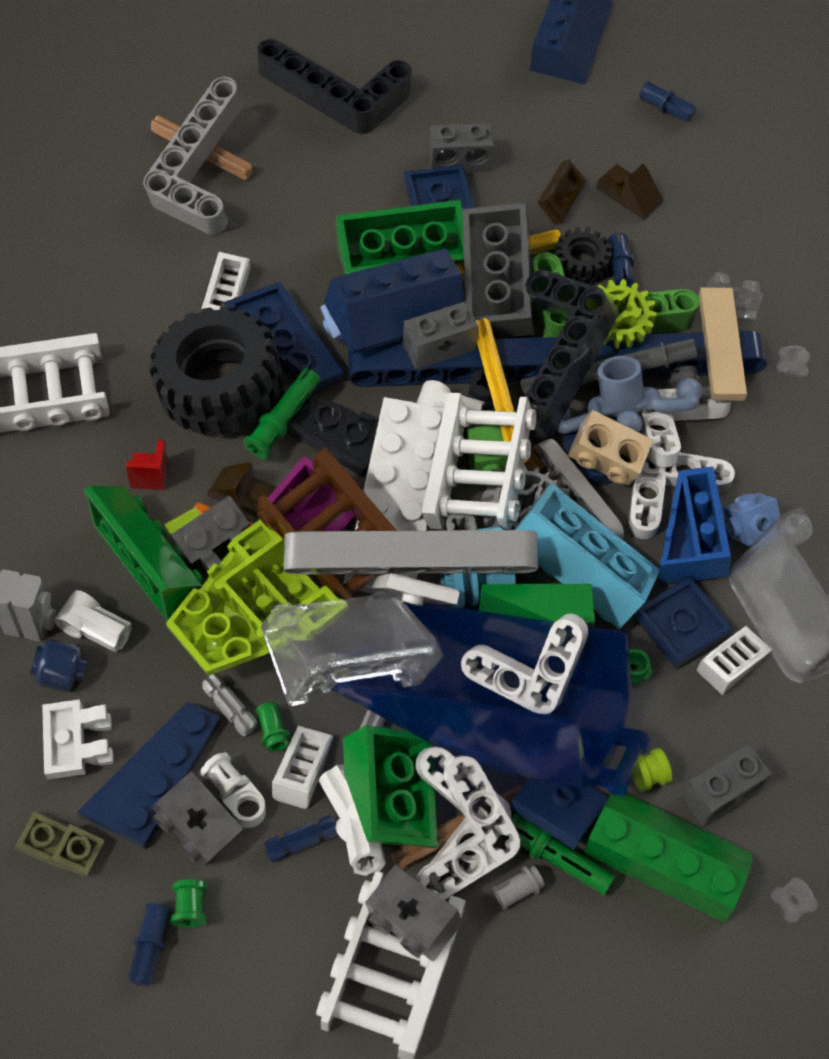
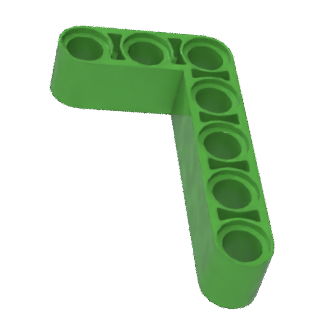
M541 253L534 258L532 273L537 270H547L564 276L561 261L556 255ZM688 289L649 292L646 301H655L653 311L657 313L650 334L680 332L690 329L694 323L699 306L697 294ZM534 301L543 337H558L568 318L545 311Z

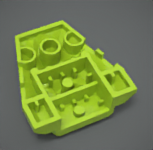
M259 520L233 538L227 546L230 552L219 565L213 563L207 571L209 578L199 590L193 588L166 622V625L204 672L210 676L320 635L349 612L346 606L326 585L320 589L307 574H289L284 572V540L273 528L269 530Z

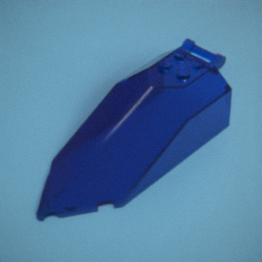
M389 597L377 600L378 607L354 611L350 615L347 614L320 635L285 647L327 688L436 747L447 750L455 757L469 756L475 759L481 768L579 787H605L611 794L622 796L626 794L631 784L630 775L640 755L647 751L651 742L650 737L645 732L625 728L632 694L628 636L625 632L588 627L586 642L561 703L549 714L535 713L472 681L462 671L461 660L464 654L476 645H486L535 670L550 629L555 623L552 621L424 602L423 606L403 602L402 599ZM569 625L564 628L567 633L564 642L560 645L562 647H566L567 643L574 637L572 634L573 628ZM480 656L474 659L478 662V669L481 670L485 667L482 665V658ZM550 656L548 658V665L555 673L565 672V663L558 656ZM499 665L493 668L495 672L499 669ZM505 671L503 676L505 683L512 688H518L520 685L518 675L513 671ZM547 682V685L539 692L542 695L541 701L546 703L549 700L547 692L553 683ZM618 746L627 747L616 770L607 768Z

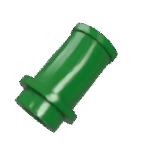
M267 702L256 709L264 735L261 738V742L264 747H267L269 752H279L286 749L291 738L290 732L284 728L279 711L280 707L277 702Z

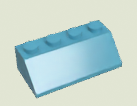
M552 483L545 489L515 528V530H530L538 533V564L548 576L556 578L562 584H591L594 609L603 620L612 623L618 629L645 603L660 572V569Z

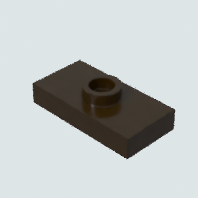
M570 159L561 162L537 202L554 225L563 223L586 183V180Z

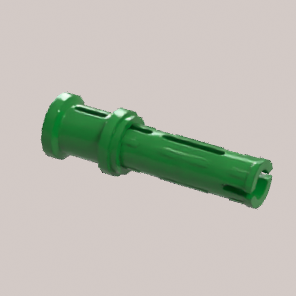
M304 368L270 413L261 416L259 419L260 424L253 434L246 436L242 441L244 447L251 454L262 460H266L270 456L269 450L278 438H283L286 435L287 424L306 401L310 393L321 382L318 374L313 370L309 371L308 368Z
M515 813L511 821L519 834L520 847L529 852V857L532 859L536 858L537 860L542 857L571 877L599 892L600 895H605L616 876L615 874L606 871ZM519 829L532 836L534 840L522 834ZM502 835L501 839L506 842L509 836ZM548 846L555 850L556 854L548 850L546 847ZM562 856H565L566 858L570 859L582 868L591 872L592 875L585 873L581 869L564 860Z

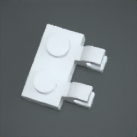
M80 699L42 705L44 775L48 780L84 775L85 764L87 763L99 766L114 764L113 749L109 748L107 739L84 744V729L93 731L112 730L111 715L107 713L106 705L83 709Z

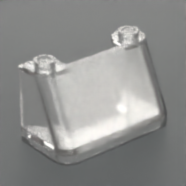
M802 507L782 514L734 563L728 579L731 588L765 644L772 649L771 653L788 679L798 683L808 682L829 673V598L797 549L798 546L803 545L809 540L813 531L812 523Z
M379 591L370 596L300 605L283 603L271 610V614L261 626L289 706L307 703V693L313 689L321 688L323 693L330 692L337 682L392 674L395 681H402L403 687L420 685L443 656L439 643L433 634L397 594L389 593L388 591Z

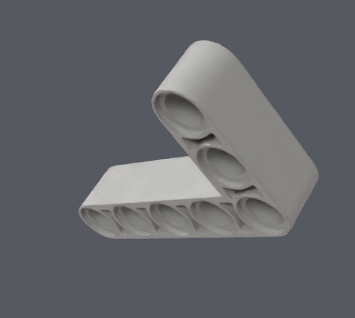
M220 77L211 83L143 180L144 188L153 207L210 235L222 233L228 225V218L223 203L219 197L191 184L190 181L241 110V99L233 79Z

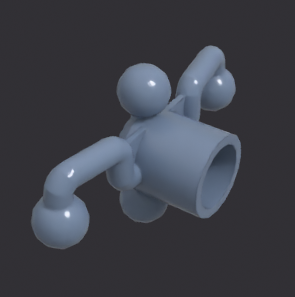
M615 356L605 360L598 367L600 396L590 400L588 403V413L570 419L571 412L568 408L556 431L560 434H568L579 430L582 421L594 410L604 416L611 415L617 418L616 422L640 432L642 429V419L638 412L641 409L651 407L658 412L693 410L699 404L702 386L694 378H685L677 384L676 395L678 398L661 399L658 390L652 387H643L642 369L638 360L628 356Z

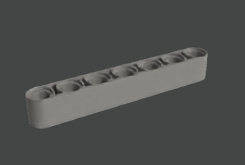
M530 530L290 532L284 535V572L289 574L528 573L538 570V533Z

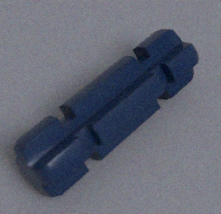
M327 815L317 819V824L310 822L283 833V838L276 836L266 840L264 847L271 862H275L285 858V854L288 852L292 855L319 844V840L322 838L326 841L338 835L336 820L332 815Z

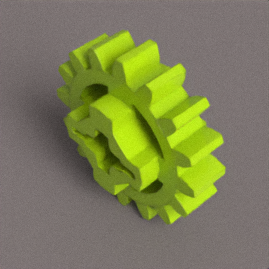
M622 279L620 286H616L613 280L608 281L606 288L599 284L597 287L607 294L618 309V314H620L603 344L605 345L609 340L614 341L615 348H619L621 342H625L627 347L631 348L634 340L642 343L646 334L650 335L657 313L653 311L655 301H646L649 292L646 290L639 293L637 291V283H634L631 288L627 287L625 279Z

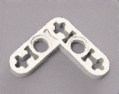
M702 387V395L699 399L701 404H698L693 410L652 412L651 407L641 409L638 412L642 419L641 432L643 435L653 439L648 452L650 461L660 467H670L678 462L681 443L674 421L723 418L729 414L732 401L712 400L710 387ZM657 389L661 399L678 398L676 389ZM659 425L666 428V430H654L650 426ZM660 444H664L665 451L660 447Z
M680 453L678 462L670 466L669 472H665L666 467H660L655 464V469H650L648 465L650 459L647 455L641 473L633 480L628 518L630 533L639 539H649L657 533L661 522L665 485L676 487L678 477L677 466L686 465L691 469L713 466L714 472L720 473L722 480H716L718 493H724L730 488L735 476L734 468L730 463L722 459ZM649 487L656 492L657 496L653 499H646L640 495L639 490ZM643 510H649L648 526L641 525L640 519Z
M566 614L558 619L550 629L535 670L489 646L476 645L462 657V671L472 681L537 714H549L561 703L588 636L587 624L581 617L574 614ZM569 625L573 628L572 634L574 637L567 643L566 647H562L560 645L564 642L567 633L564 628ZM478 656L482 658V665L485 666L481 670L477 668L478 662L474 660ZM550 656H558L565 663L564 673H555L550 669L548 665V658ZM499 665V669L495 672L493 668ZM505 671H513L518 675L520 680L518 688H512L505 683L503 677ZM547 682H551L553 684L547 692L549 700L545 703L541 701L542 695L539 692L547 685Z
M440 747L424 749L416 759L417 773L462 812L446 783L445 786L441 785V782L445 780L444 775L438 771L431 773L427 771L430 767L429 762L426 761L428 757L437 758L440 755L442 759L439 765L444 769L447 762L454 758V756ZM458 764L456 766L458 773L454 775L455 780L457 781L461 778L468 779L467 774L471 770ZM480 783L477 786H473V791L482 789ZM496 793L511 820V809L509 804L499 794ZM481 796L477 797L472 804L473 806L481 800L485 805L491 807L488 798H481ZM480 806L474 807L473 814L477 818L483 819L488 816V813ZM466 818L463 819L432 861L458 846L463 835L467 833L474 834ZM500 818L490 825L482 826L483 832L486 829H492L496 839H498L501 834L497 832L493 824L500 823ZM462 853L459 857L460 860L466 862L464 867L458 864L460 870L464 873H471L478 865V858L475 853L471 855ZM449 861L444 864L446 868L450 867ZM450 870L449 874L457 882L459 878ZM431 873L429 875L431 881L429 885L439 892L441 887L438 881L441 876Z
M469 756L451 758L444 768V779L475 835L424 866L416 877V880L426 887L431 882L429 878L431 873L442 876L449 872L448 868L444 866L449 861L451 871L459 880L455 882L454 878L449 876L439 883L441 887L439 892L430 889L442 899H447L506 862L518 852L520 847L519 834L479 763ZM458 764L462 767H470L471 772L467 774V778L472 786H477L479 783L482 786V789L470 792L465 798L462 793L470 791L467 784L463 780L456 781L454 775L458 773V768L456 767ZM480 796L488 798L491 803V812L483 819L477 818L472 811L474 800ZM500 818L501 822L493 825L499 834L509 836V839L505 842L507 849L503 851L500 848H493L492 844L497 841L492 829H486L483 832L482 826L490 825ZM473 851L477 855L478 865L473 872L464 873L459 868L458 859L463 852Z

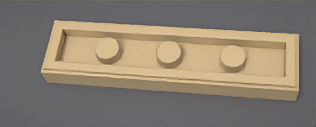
M701 287L699 302L711 399L745 401L747 390L733 288Z

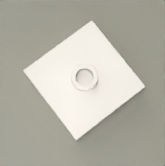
M392 573L378 575L374 578L372 589L401 595L403 602L423 606L424 601L438 605H457L460 593L457 589Z

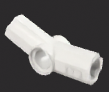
M344 764L336 765L332 769L325 771L318 781L340 817L336 822V830L339 836L346 841L349 862L353 866L354 873L366 876L369 873L380 871L386 864L382 843L367 842L344 775Z

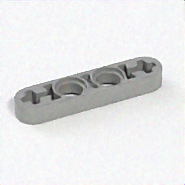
M547 439L534 445V451L545 463L543 474L545 475L551 471L553 475L552 480L562 479V489H569L570 498L623 539L624 531L618 518L558 443L553 439Z

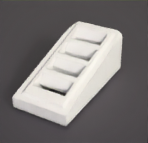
M223 252L218 253L202 309L211 307L213 310H220L221 306L213 305V300L225 302L242 296L251 269L250 259ZM224 271L237 272L238 276L225 274ZM221 280L234 282L235 286L221 284L220 282ZM217 290H222L232 293V296H225L217 294L216 292Z
M745 626L704 657L696 671L723 696L772 652V649ZM746 639L758 652L754 653L742 640ZM737 646L749 659L745 660L733 648ZM729 654L740 666L736 667L725 655ZM720 661L731 673H726L717 662Z
M298 725L272 782V798L274 800L303 809L308 808L331 747L333 735ZM301 743H304L307 745L318 747L319 750H311L308 748L301 747L300 745ZM296 757L313 761V763L296 759ZM292 770L298 773L307 775V777L290 773V771Z

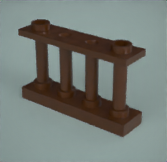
M323 448L314 455L313 475L273 505L265 494L258 499V517L269 530L274 527L283 539L284 535L290 532H320L344 512H352L360 521L358 523L359 527L355 531H397L326 448ZM329 485L337 495L335 496L336 501L298 531H295L283 515L320 486L326 487ZM333 574L314 575L323 586L326 585L346 606L349 612L348 615L355 611L357 605L352 596L379 574H356L344 585H341Z

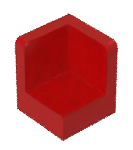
M157 440L155 454L133 452L132 461H127L126 464L130 488L165 489L168 468L165 441Z

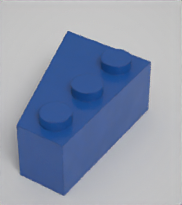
M714 467L681 470L678 472L664 550L660 561V585L679 583L689 576L694 581L729 577L731 554Z

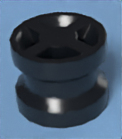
M484 368L476 370L470 377L468 397L483 401V410H490L494 408L490 389L488 390L484 387H489Z

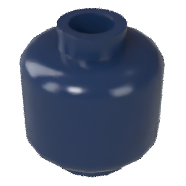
M47 640L43 647L37 646L30 674L35 675L37 685L66 692L73 687L75 681H83L87 661L80 659L81 649L79 646L57 640Z

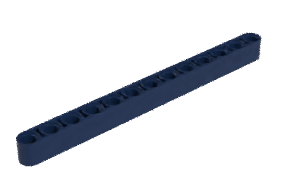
M739 331L744 374H755L762 371L767 366L762 336L755 331ZM703 332L646 334L642 343L634 340L631 348H628L625 342H621L619 348H615L614 341L609 340L607 344L602 345L594 360L596 362L660 346V342L667 345L693 338L697 351L696 358L668 364L669 368H665L663 365L642 370V378L709 376ZM557 337L495 339L506 382H520L522 379L537 376ZM393 342L352 354L350 349L348 351L349 379L353 385L358 387L423 385L426 381L430 380L439 381L443 384H469L471 375L476 370L484 368L477 344L475 351L415 370L405 351L403 342Z

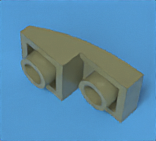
M33 811L15 845V850L53 866L87 877L105 840L72 824H69L67 827Z

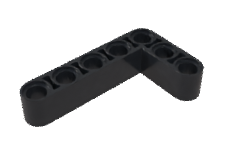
M266 39L260 42L257 47L258 69L262 77L358 134H366L374 130L411 94L412 68L410 64L403 60H395L388 63L359 89L278 40Z
M537 270L530 274L526 280L525 289L540 308L568 319L525 396L528 397L531 409L536 410V427L534 430H530L529 439L534 444L551 439L554 436L618 316V309L599 287L547 270Z

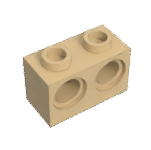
M592 410L582 421L568 456L575 459L582 467L595 469L607 475L615 483L629 485L641 473L653 439ZM589 439L594 440L598 444L599 448L593 446L590 443ZM620 454L626 456L629 460V463L625 462L621 458Z

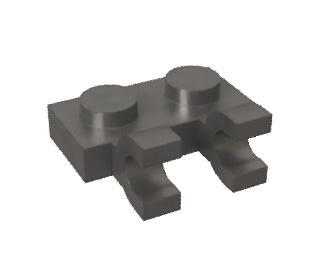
M229 495L172 533L170 537L181 549L189 564L199 559L206 571H208L213 563L219 565L222 562L212 550L227 539L231 542L234 537L242 533L241 530L247 527L249 523Z

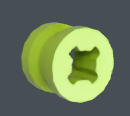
M661 748L650 750L649 755L646 756L637 754L629 758L632 778L641 792L651 790L652 785L658 783L660 785H667L672 782L671 767Z

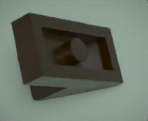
M615 164L597 182L596 188L643 220L661 205L663 201L645 164L640 165L633 173Z
M246 462L224 467L207 494L208 497L219 502L230 495L240 511L260 519L257 515L259 512L258 499L264 494L268 498L277 487L254 477L252 463Z

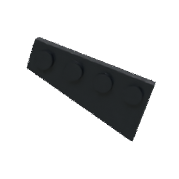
M279 387L280 395L275 403L271 402L272 408L267 413H270L289 389L288 387ZM309 395L287 424L286 431L318 451L326 448L339 464L364 477L368 472L379 421L375 420L374 415L361 412L359 415L344 410L343 405L330 402V404L314 400L313 395Z

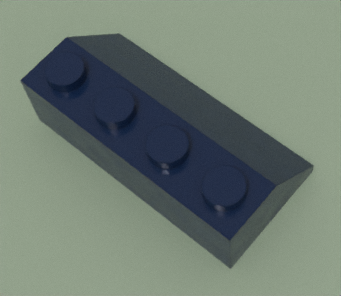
M550 0L533 43L529 71L585 84L613 8L612 1Z
M444 248L334 277L331 279L324 304L351 353L355 354L403 340L404 321L464 302L461 273L447 249Z

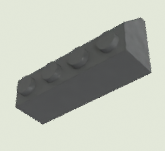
M526 203L463 209L465 299L475 321L483 318L488 319L493 335L503 338L535 335L534 302L525 289L526 280L532 274L530 221Z

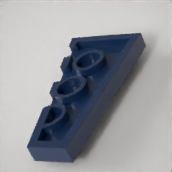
M281 282L223 302V307H230L234 312L237 309L246 311L250 317L253 315L263 321L264 326L268 327L273 335L280 362L298 377L304 368L317 373L321 382L313 391L342 381L343 371Z
M187 701L77 811L79 817L146 850L159 828V825L153 818L156 812L152 807L188 773L193 771L221 723L220 717Z

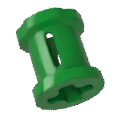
M183 879L173 883L172 890L176 893L175 914L171 916V925L179 928H199L207 924V917L203 914L204 894L208 892V883L195 879Z

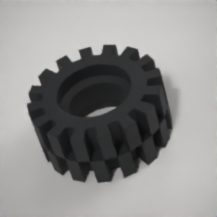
M580 227L574 229V233L569 229L565 231V236L561 234L558 238L554 255L561 261L564 276L583 283L588 282L592 286L595 285V280L601 282L603 276H606L612 254L611 244H607L608 239L605 236L600 239L601 233L597 230L594 234H591V228H585V232H581ZM584 253L591 256L593 260L580 261L571 255Z

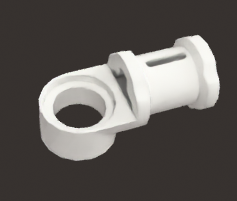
M227 752L218 753L206 762L200 774L205 780L210 779L220 791V799L232 812V817L241 827L254 828L260 825L266 815L265 800L262 794L246 775L238 773L230 763L231 757ZM248 800L255 801L259 805L258 812L251 817L242 816L238 812V807L242 802Z

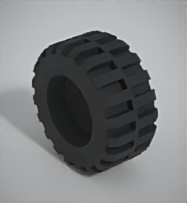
M209 307L203 308L202 312L197 314L193 312L184 316L185 319L178 322L176 320L168 327L169 331L167 333L163 331L157 340L158 345H155L152 349L149 370L165 413L171 420L176 421L180 427L187 430L191 427L192 432L204 435L206 431H210L211 435H223V431L231 430V433L237 432L245 424L251 426L256 423L258 416L266 414L272 408L271 402L275 403L280 395L279 387L283 385L281 362L271 331L256 316L252 315L250 317L248 312L240 309L234 312L230 307H220V310H213ZM223 361L240 363L234 371L224 377L214 380L193 379L198 372L211 364Z

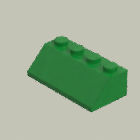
M461 200L336 215L335 235L339 258L345 275L444 248L447 249L454 263L464 262Z
M89 486L85 488L84 492L93 526L164 619L168 621L175 612V609L181 605L193 588L199 590L205 583L202 576L196 569L190 571L184 563L186 559L181 549L176 544L171 546L165 539L167 535L158 520H150L146 514L148 513L147 508L138 495L132 497L125 486Z
M615 787L604 805L583 853L724 923L735 909L749 875L754 856L749 851Z

